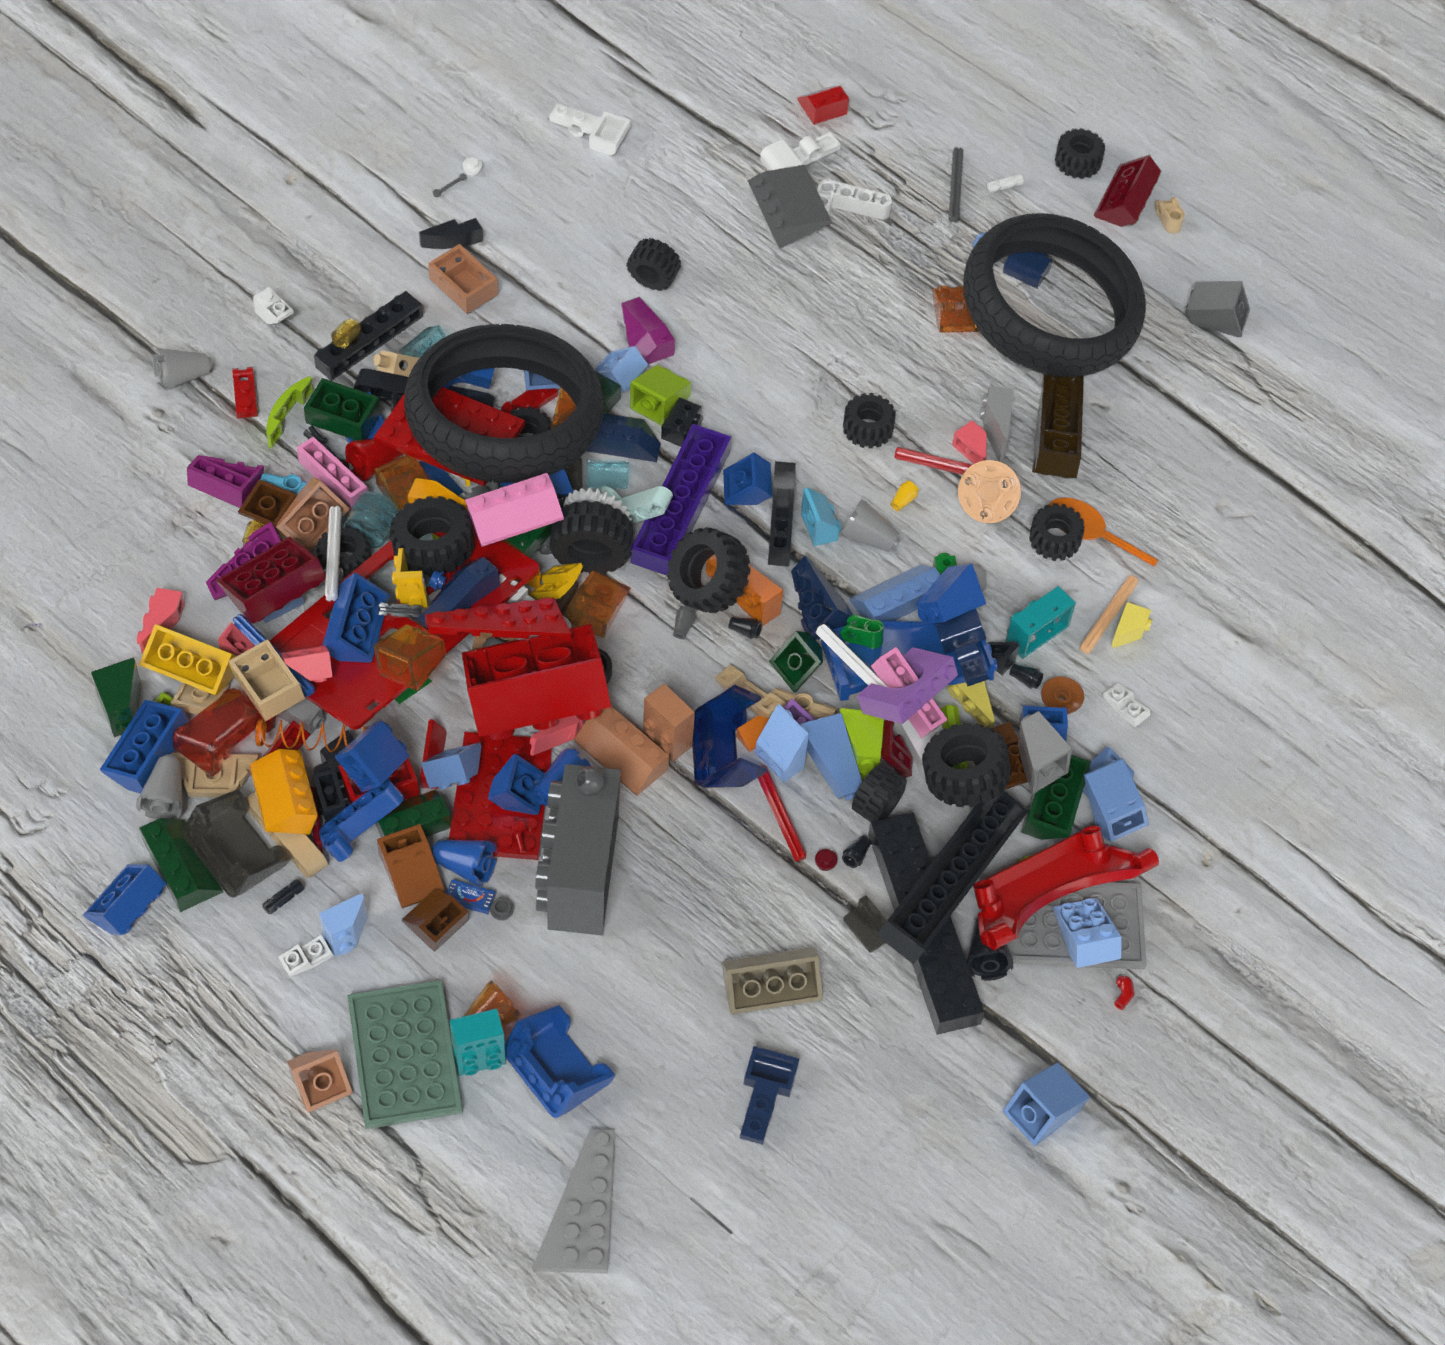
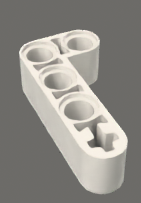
M827 179L822 180L818 185L817 191L828 214H830L832 208L881 220L887 219L890 216L892 199L887 194Z

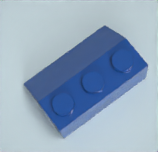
M127 864L85 911L83 916L111 935H124L130 931L133 926L132 923L136 918L141 917L147 911V906L150 902L162 894V889L167 883L150 865Z

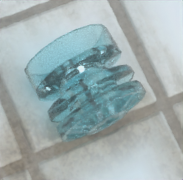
M366 491L357 498L353 510H351L344 523V528H346V525L351 526V529L358 528L360 532L366 534V538L370 542V548H378L385 543L389 535L390 523L396 517L395 514L399 510L389 498L379 493Z

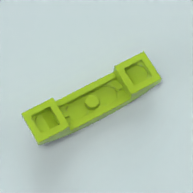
M308 376L293 384L274 404L266 427L268 446L270 448L274 447L283 434L281 423L295 403L298 402L304 405L313 393L312 377Z

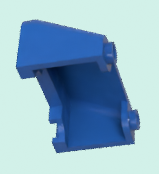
M560 1005L517 1021L505 1042V1057L547 1112L554 1118L561 1117L608 1086L616 1076L611 1068L603 1062L597 1063L592 1067L568 1037L570 1017Z

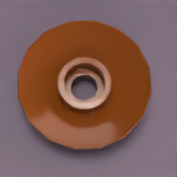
M1054 677L1043 685L1041 698L1046 707L1067 708V714H1071L1082 706L1084 691L1080 684L1073 679Z

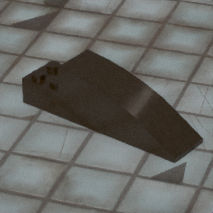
M1043 374L1034 445L1033 473L1077 479L1082 447L1084 376L1057 377Z

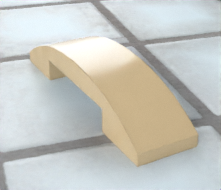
M729 665L714 677L717 683L730 696L759 716L770 718L777 705L780 704L782 707L786 705L784 700L772 692L767 694L746 680L744 673L732 665Z

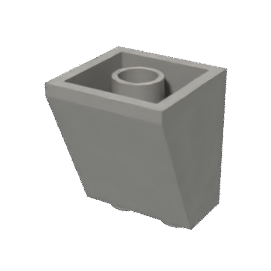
M1039 711L1033 715L1025 716L1020 723L1018 749L1029 790L1034 794L1068 773L1072 748Z

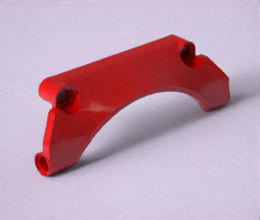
M1086 827L1082 831L973 885L978 908L983 910L978 913L981 942L992 950H996L1017 939L1024 923L1045 905L1084 888L1136 878L1159 865L1158 855L1151 848L1136 853L1115 846L1109 847L1103 841L1101 827Z

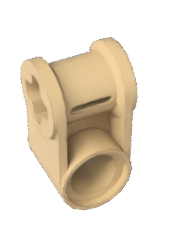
M1172 197L1166 201L1157 200L1155 202V211L1165 230L1169 233L1180 232L1185 214L1179 205L1178 199Z

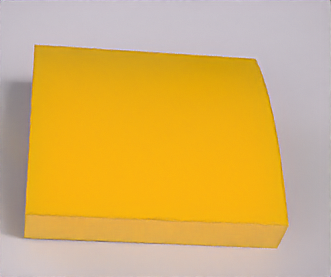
M574 563L553 566L541 575L543 584L530 592V596L535 600L561 598L577 580L583 567L582 564Z

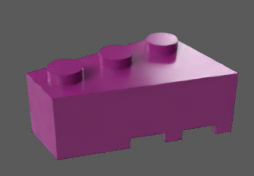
M198 455L187 467V484L192 488L241 508L258 480L261 479L262 474H264V466L257 465V467L245 466L244 462L238 461L237 464L225 462V459Z

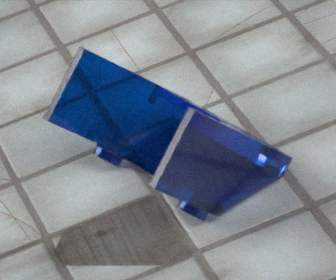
M733 685L694 711L692 749L694 780L697 785L704 788L743 787L767 773V768L743 758L737 759L735 731L746 723V709L760 701V695Z

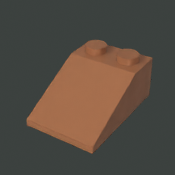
M313 477L297 494L276 525V528L286 537L290 536L311 552L318 544V539L322 538V534L324 532L328 533L330 507L339 506L342 511V517L350 508L319 479Z

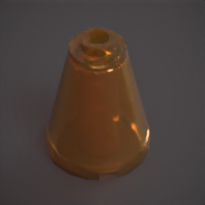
M491 980L486 984L463 1017L497 1009L503 1028L518 1020L522 1015L518 1009L512 1006L513 1003L503 991Z

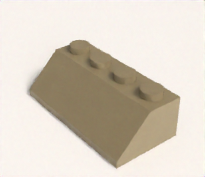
M813 947L722 961L724 985L731 1015L823 1000L819 956Z

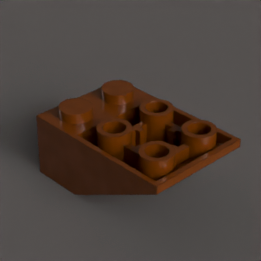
M1008 722L993 727L992 729L1003 737L1008 748L1011 777L1004 790L1026 783L1027 779L1018 749L1019 738L1011 723ZM973 761L974 764H975V766H977V765H979V764L981 763V762Z

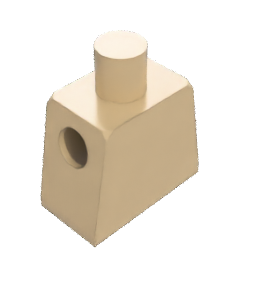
M381 350L380 354L374 356L373 363L377 366L378 371L409 377L412 368L419 358ZM404 362H407L406 369H403Z

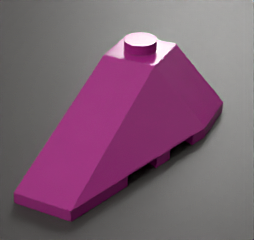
M640 297L622 302L621 306L628 347L635 346L647 364L673 356L675 339L667 326Z
M272 522L253 532L248 537V542L241 549L238 548L234 552L235 555L229 562L222 564L206 581L215 601L227 596L218 585L217 579L283 540Z

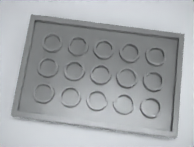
M1108 882L1075 891L1045 905L1024 923L1018 938L1007 944L1013 957V964L1076 967L1068 953L1053 906L1082 901L1088 898H1097L1121 935V959L1084 967L1145 970L1147 965L1141 884Z

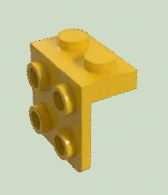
M399 548L398 555L394 556L396 571L392 572L393 585H397L395 591L396 599L400 600L401 604H409L411 607L413 604L421 605L422 608L428 607V596L423 572L408 571L404 549Z

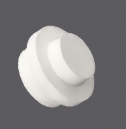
M469 157L464 160L463 169L469 175H476L482 169V162L476 157Z

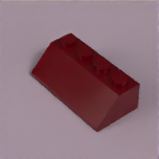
M1150 155L1122 163L1118 166L1094 213L1095 218L1119 227L1133 225L1138 221L1162 172Z

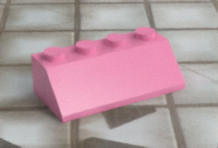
M548 473L465 500L471 522L481 546L564 520Z

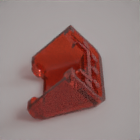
M237 688L227 689L216 701L185 725L178 727L174 731L173 748L213 777L220 772L218 767L222 758L226 760L228 758V751L256 729L258 720L263 717L245 691ZM276 716L266 721L267 733L275 728Z

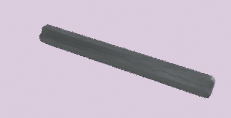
M957 147L953 149L949 205L950 222H958L960 217L963 149Z

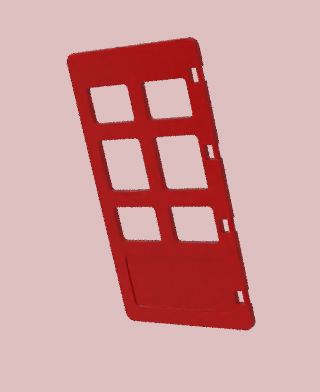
M473 527L475 547L470 558L465 560L466 563L464 565L471 560L484 557L497 567L498 575L502 574L506 579L498 588L469 608L506 603L523 585L529 583L539 574V564L502 540L481 546ZM436 532L433 534L440 538L446 533ZM391 540L339 582L338 589L340 583L353 573H357L367 580L390 560H394ZM456 567V570L452 573H444V577H447L445 584L462 567ZM513 580H520L515 586L510 584ZM429 587L426 590L427 596L434 592L433 588ZM324 595L269 641L281 653L322 646L329 624V619L324 617V615L333 608L335 601H327ZM387 614V616H384L379 638L389 629L395 628L425 649L404 667L397 665L376 650L370 663L338 661L330 656L332 677L327 678L323 682L310 681L314 685L315 693L311 694L310 697L305 695L304 697L350 729H360L377 712L391 703L422 676L423 672L431 665L433 666L470 633L460 632L458 635L436 636L430 634L428 630L408 617H396ZM422 660L426 661V663L421 668H418L416 666ZM374 702L378 704L371 711L367 709Z

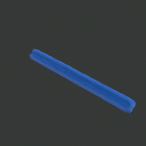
M238 614L237 617L233 618L234 625L255 646L267 640L244 615ZM271 643V645L274 647L276 652L281 657V652ZM286 664L300 684L303 694L306 697L314 694V685Z

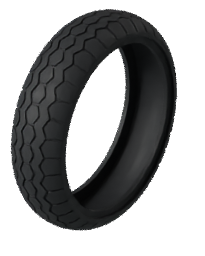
M1048 213L1024 214L1009 218L992 227L978 240L965 266L963 277L964 298L969 314L977 329L1002 355L1018 365L1022 364L1023 367L1029 370L1057 377H1079L1098 373L1121 360L1134 346L1141 333L1145 320L1146 300L1143 285L1136 268L1116 243L1103 233L1100 234V231L1087 226V224L1081 221ZM1022 252L1050 254L1075 264L1088 273L1107 295L1114 313L1115 328L1097 337L1078 339L1054 335L1035 327L1019 316L1005 301L995 281L993 264L1003 257Z
M487 324L452 333L427 349L417 360L408 377L404 395V407L407 422L413 436L424 451L438 463L458 474L473 479L497 483H508V481L509 483H517L548 473L550 476L579 459L591 446L600 429L604 411L602 387L595 370L589 361L565 340L543 330L527 326ZM487 368H513L529 371L553 381L571 397L576 408L565 421L543 433L520 438H496L476 434L455 425L439 412L432 400L443 386L466 373Z

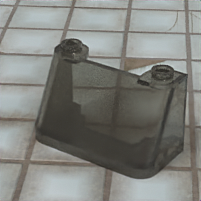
M239 789L196 805L183 828V834L188 844L226 894L232 898L244 894L285 867L291 859L287 850L280 845H275L269 849L245 816L248 812L249 802Z

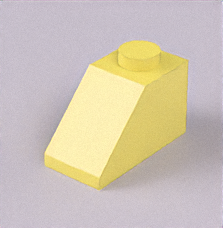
M1127 602L1111 647L1116 648L1142 638L1144 631L1149 632L1152 619H1149L1151 610Z

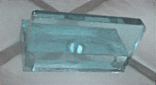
M587 460L586 487L601 488L606 486L614 489H627L628 461Z

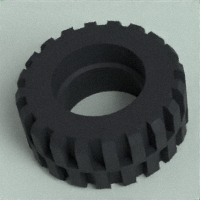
M428 496L426 497L427 499L422 500L419 498L414 503L409 502L404 505V509H400L395 514L396 517L392 519L389 534L394 556L398 555L399 548L404 549L408 571H422L431 577L435 570L452 573L456 570V567H462L466 563L465 560H468L472 555L475 547L473 527L468 511L461 504H457L456 501L450 498L446 500L445 497L438 496V498ZM430 533H446L435 540H419L422 536Z
M598 501L573 502L570 506L565 505L561 508L564 520L552 523L549 543L551 553L560 564L581 563L583 566L581 573L605 574L607 571L613 572L617 568H621L629 560L633 525L625 513L622 514L620 509L617 507L613 508L612 505L607 503L601 504Z
M709 527L695 529L694 533L689 532L686 534L684 540L680 539L676 544L677 548L671 552L672 558L671 561H668L667 565L669 567L667 579L670 580L668 584L670 590L673 591V596L683 605L705 613L722 612L729 608L728 605L733 606L737 602L736 599L743 595V589L748 585L749 580H747V577L751 571V568L748 567L750 563L749 555H746L747 550L741 544V541L732 535ZM715 554L717 560L715 574L707 585L702 586V568L705 562Z
M963 723L960 726L957 724L952 725L949 729L944 728L939 732V735L935 734L930 739L922 754L923 769L929 791L935 798L940 801L944 800V803L950 806L956 804L957 807L964 808L965 805L976 807V804L982 803L983 805L988 803L989 799H995L999 795V791L1003 792L1010 781L1011 767L1007 744L998 732H995L988 726L984 728L982 724L976 723L971 725L970 723ZM965 761L981 762L979 765L968 769L952 768Z

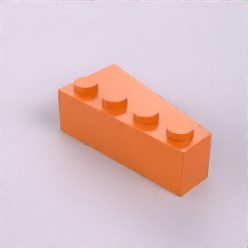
M715 555L706 561L705 573L711 579L715 574L717 566ZM748 564V567L751 568L750 575L747 577L749 582L743 589V595L736 599V603L751 618H757L758 621L762 622L763 627L781 614L783 589Z

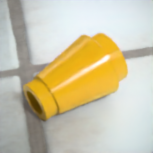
M911 481L901 483L890 503L891 507L898 512L901 511L918 496V487Z

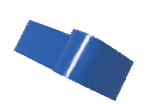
M386 779L379 787L366 792L321 827L319 835L322 845L338 862L346 860L353 852L351 841L399 806L404 799V795L389 779Z

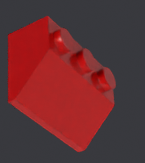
M407 758L387 778L404 795L403 800L419 795L418 780L410 760ZM339 765L349 803L352 804L368 791L362 792L343 767Z

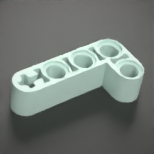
M602 486L599 489L601 494L607 492L608 497L615 496V501H622L620 506L627 507L626 511L630 512L629 517L632 524L663 515L673 497L672 492L663 486H657L624 498L610 487Z

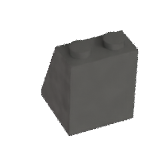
M1242 281L1196 282L1194 290L1191 291L1190 302L1186 305V315L1189 316L1191 324L1231 336L1242 337L1250 311Z

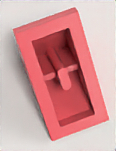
M229 623L218 638L220 649L236 656L255 646L233 623Z

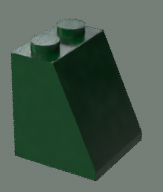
M134 657L91 672L97 696L114 737L122 736L138 711L141 681Z

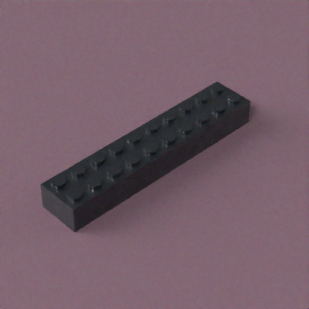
M999 791V795L995 799H989L988 803L983 805L982 803L976 804V807L966 817L876 936L914 965L1029 810L1004 791Z
M914 812L870 822L868 837L871 840V845L894 911L931 864ZM950 916L913 965L936 1035L981 1025L985 1013Z

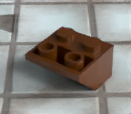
M434 889L402 919V922L435 952L468 921L469 912L453 896Z

